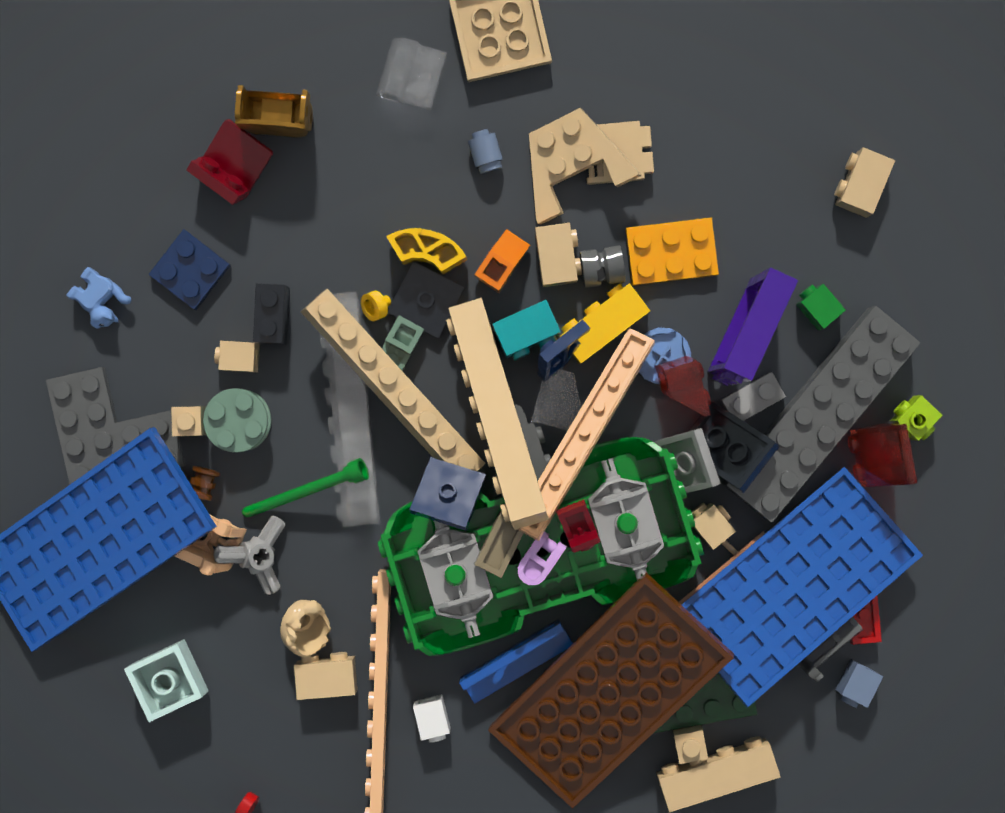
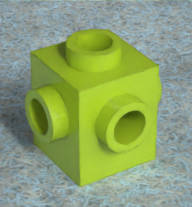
M916 395L908 402L906 400L902 401L894 409L893 413L895 416L890 421L896 426L894 431L906 441L908 439L919 441L920 439H927L934 432L935 427L933 425L943 415L922 395Z

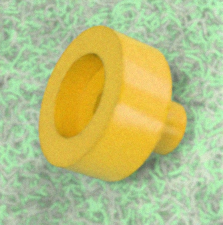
M374 290L361 297L362 311L370 321H377L387 316L388 306L391 305L389 296H383L379 291Z

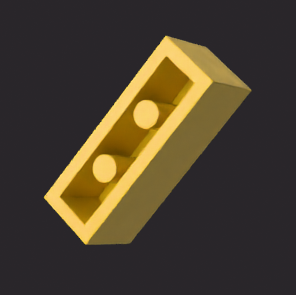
M621 283L607 293L609 296L607 301L601 305L596 301L584 310L587 316L583 320L590 327V330L578 339L581 344L573 353V357L579 365L650 312V309L630 283L625 287ZM574 318L561 328L564 332L562 335L579 322Z

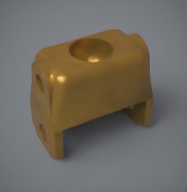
M238 85L235 102V124L239 128L253 134L305 137L308 131H311L313 108L310 103L308 90H302V94L250 91L246 90L243 85Z

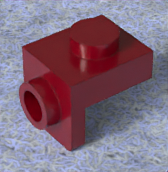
M584 499L556 510L573 553L587 551L594 547L595 544L600 543V538Z

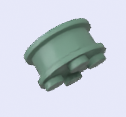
M232 388L221 391L209 401L204 412L203 424L208 438L215 446L228 452H244L258 447L267 438L271 429L272 417L269 406L260 395L247 389Z

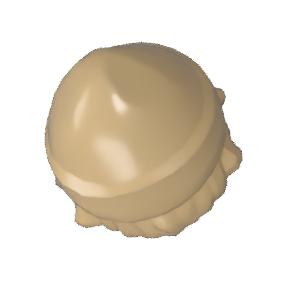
M299 600L288 608L282 618L281 639L285 646L294 654L306 658L316 654L318 650L326 646L328 642L327 635L330 633L331 627L321 604L315 600Z

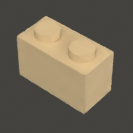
M864 147L857 151L856 154L852 153L845 166V169L849 170L845 181L840 180L834 196L838 197L835 205L865 218L873 215L895 160Z
M570 223L535 227L542 287L577 283V276L582 275L580 258H575L573 247H578L576 229L571 230Z
M347 652L331 653L330 658L319 659L318 654H313L306 658L301 657V660H298L294 665L297 700L355 695L358 690L355 656H348Z

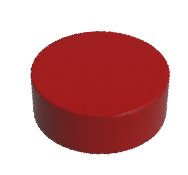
M248 792L240 802L235 813H252L260 797L252 792Z

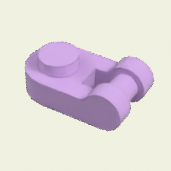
M545 531L539 541L535 539L519 563V578L527 585H538L543 582L567 547L561 542L557 544L548 538L549 534ZM541 547L551 553L547 561L536 555Z

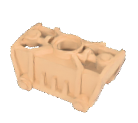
M210 515L217 527L208 533L205 540H197L174 557L199 567V571L207 576L213 575V573L228 571L232 568L233 563H216L213 546L217 547L218 544L223 546H240L247 529L236 527L229 520L218 519ZM222 536L229 537L230 539L225 540L222 538Z

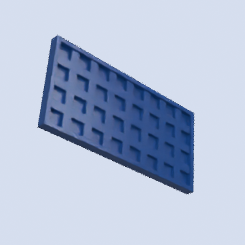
M155 427L143 432L0 534V601L31 652L40 649L217 527Z
M843 467L686 600L682 606L734 653V658L718 674L746 707H749L919 560L923 554L853 475Z

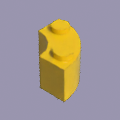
M409 228L386 236L403 265L413 261L427 262L435 266L442 274H445L467 261V256L453 240L441 233L422 228Z

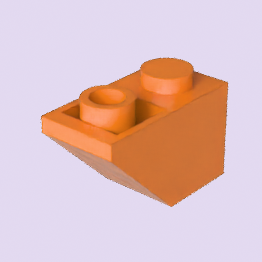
M506 229L474 274L475 278L500 293L529 249L530 244Z

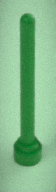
M361 458L352 460L340 472L246 506L242 509V515L249 518L346 481L355 484L366 481L369 478L367 466Z

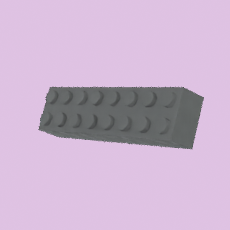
M877 306L867 308L763 433L780 447L745 493H742L725 480L722 484L762 518L772 523L921 342Z

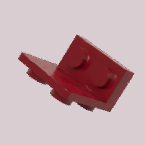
M226 119L204 156L192 160L186 171L234 205L247 198L273 156V151L248 132L239 128L232 120Z

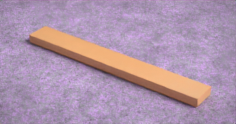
M631 328L627 330L538 480L549 520L517 530L537 541L540 540L655 345V340Z

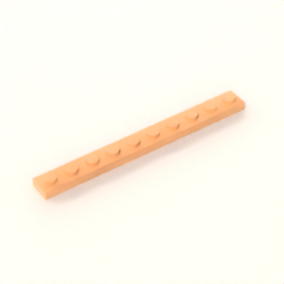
M380 569L378 576H373L372 593L377 594V605H372L371 622H376V634H371L370 651H375V663H370L369 680H374V692L369 691L368 709H373V721L368 720L367 738H372V749H367L366 767H371V778H366L365 796H370V807H365V813L384 812L391 586L386 573L387 569Z

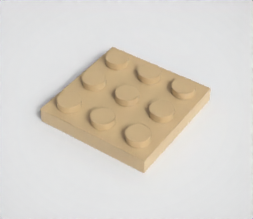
M449 0L468 82L552 63L538 0Z

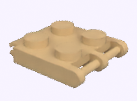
M640 121L597 124L609 140L640 172L641 176L632 181L644 180V174L654 173L653 152H642V149L652 147L650 126L640 127ZM605 161L596 164L597 177H595L594 166L588 168L589 178H586L588 185L614 183Z

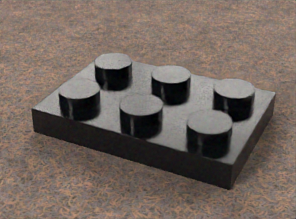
M711 401L689 430L702 428L717 475L742 493H745L780 447L775 441Z

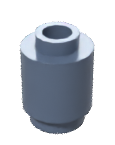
M488 129L472 133L473 139L468 141L475 168H479L480 174L502 168L501 161L503 158L496 134H489Z

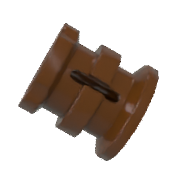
M193 466L192 470L195 472V476L191 477L190 480L193 489L199 499L211 501L213 497L211 490L216 487L214 479L215 477H220L221 473L212 469Z

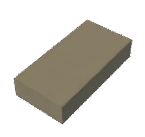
M502 511L499 512L474 562V565L502 578L523 535V532L514 530L511 521L505 523Z

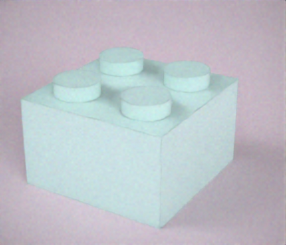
M185 639L138 660L124 669L148 722L202 698L209 691Z

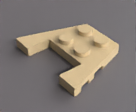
M581 108L529 133L535 212L538 224H543L564 214L553 186L598 163L605 161L616 187H620L641 176L640 172Z

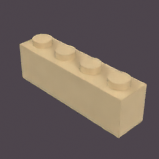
M752 737L745 740L744 745L734 748L732 745H727L717 749V753L709 755L708 760L681 765L670 763L661 767L662 771L656 772L669 813L780 778L770 743L766 738Z

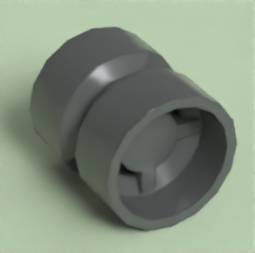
M620 245L604 247L600 253L596 249L579 252L585 288L601 286L603 281H606L609 285L625 282V266Z

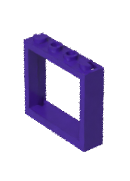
M771 267L750 278L707 371L714 375L713 380L725 386L737 385V383L742 384V382L753 380L796 287L797 279Z

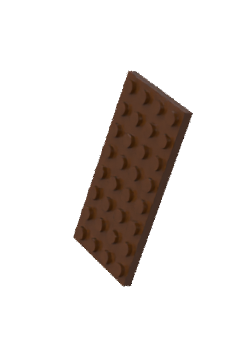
M646 572L490 725L488 731L573 809L734 658V653Z

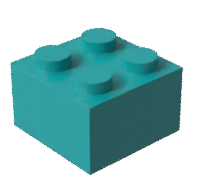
M547 300L492 324L506 358L512 356L514 361L531 353L529 348L539 344L541 349L548 341L553 340L555 342L557 340L556 336L561 332Z

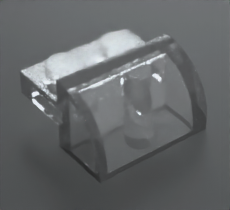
M393 38L376 96L397 103H408L431 110L447 52L420 45L415 40Z

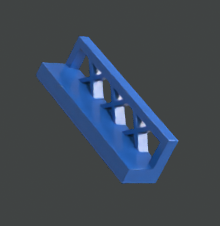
M557 619L461 676L459 684L463 690H467L475 704L565 651L573 642L560 620Z

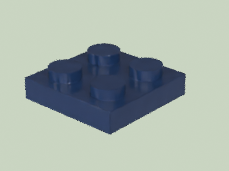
M183 229L149 275L191 308L197 310L231 265Z

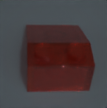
M883 423L850 429L851 436H848V446L850 452L855 454L856 464L853 465V473L855 479L858 482L860 481L861 486L876 487L917 483L907 424Z

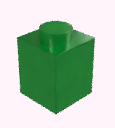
M824 283L817 287L813 284L799 294L802 299L796 304L817 330L826 328L846 311Z

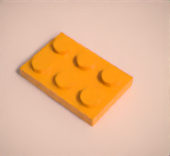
M712 217L628 227L625 229L632 286L719 275Z

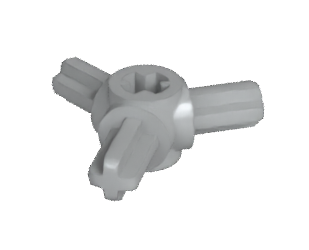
M271 516L258 537L253 536L250 541L242 542L240 546H217L214 551L215 562L236 563L241 568H248L250 574H256L266 595L276 593L280 589V584L271 567L274 564L275 551L272 546L285 527L284 521L276 516Z

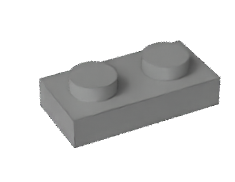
M769 372L720 401L727 411L744 421L786 396L774 374Z

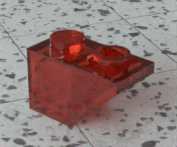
M684 356L655 366L661 391L664 395L703 416L710 415L708 406L711 405V399L708 391L703 386L704 370L699 361L697 362L694 358Z

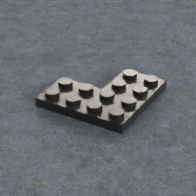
M105 367L46 380L69 484L153 427L157 429L180 467L186 466L180 437L172 436L171 410L117 422Z

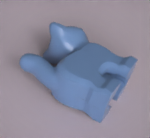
M87 267L80 277L88 283V287L84 290L81 287L73 286L66 296L71 300H76L90 314V324L94 328L109 327L113 322H118L119 320L113 311L105 307L104 304L113 295L121 304L131 303V297L125 295L123 290L111 279L103 277L91 267Z

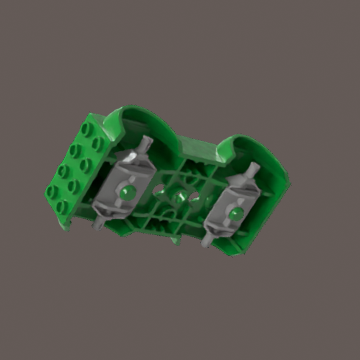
M641 437L620 438L596 444L558 509L584 499L600 538V543L595 544L594 547L587 551L575 553L572 552L571 548L566 547L545 580L538 585H527L523 583L518 575L519 563L535 541L534 538L523 533L517 546L521 553L520 561L514 565L508 564L502 578L474 565L501 511L500 505L505 504L503 495L488 499L481 493L467 531L411 514L409 509L412 502L399 508L390 517L386 529L381 534L380 541H378V547L382 558H388L390 566L386 573L390 586H396L398 594L397 598H395V604L399 615H405L406 622L403 629L407 643L413 642L415 650L419 649L428 656L449 654L518 632L522 628L524 615L590 595L601 605L614 604L646 572L664 589L694 577L698 565L702 564L700 556L704 555L700 539L696 538L695 535L693 536L691 527H695V521L691 510L685 508L682 500L687 498L682 481L676 480L674 471L678 470V465L674 453H670L667 449L661 448L653 441ZM556 512L545 532L549 534L548 538L558 544L564 529ZM548 552L546 555L539 557L547 561L551 553Z

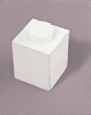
M443 695L414 701L413 709L421 741L429 739V742H437L445 739L446 734H450L451 727Z

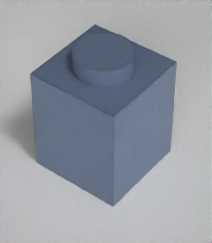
M851 659L835 690L843 695L841 700L855 708H857L858 704L868 708L883 676Z

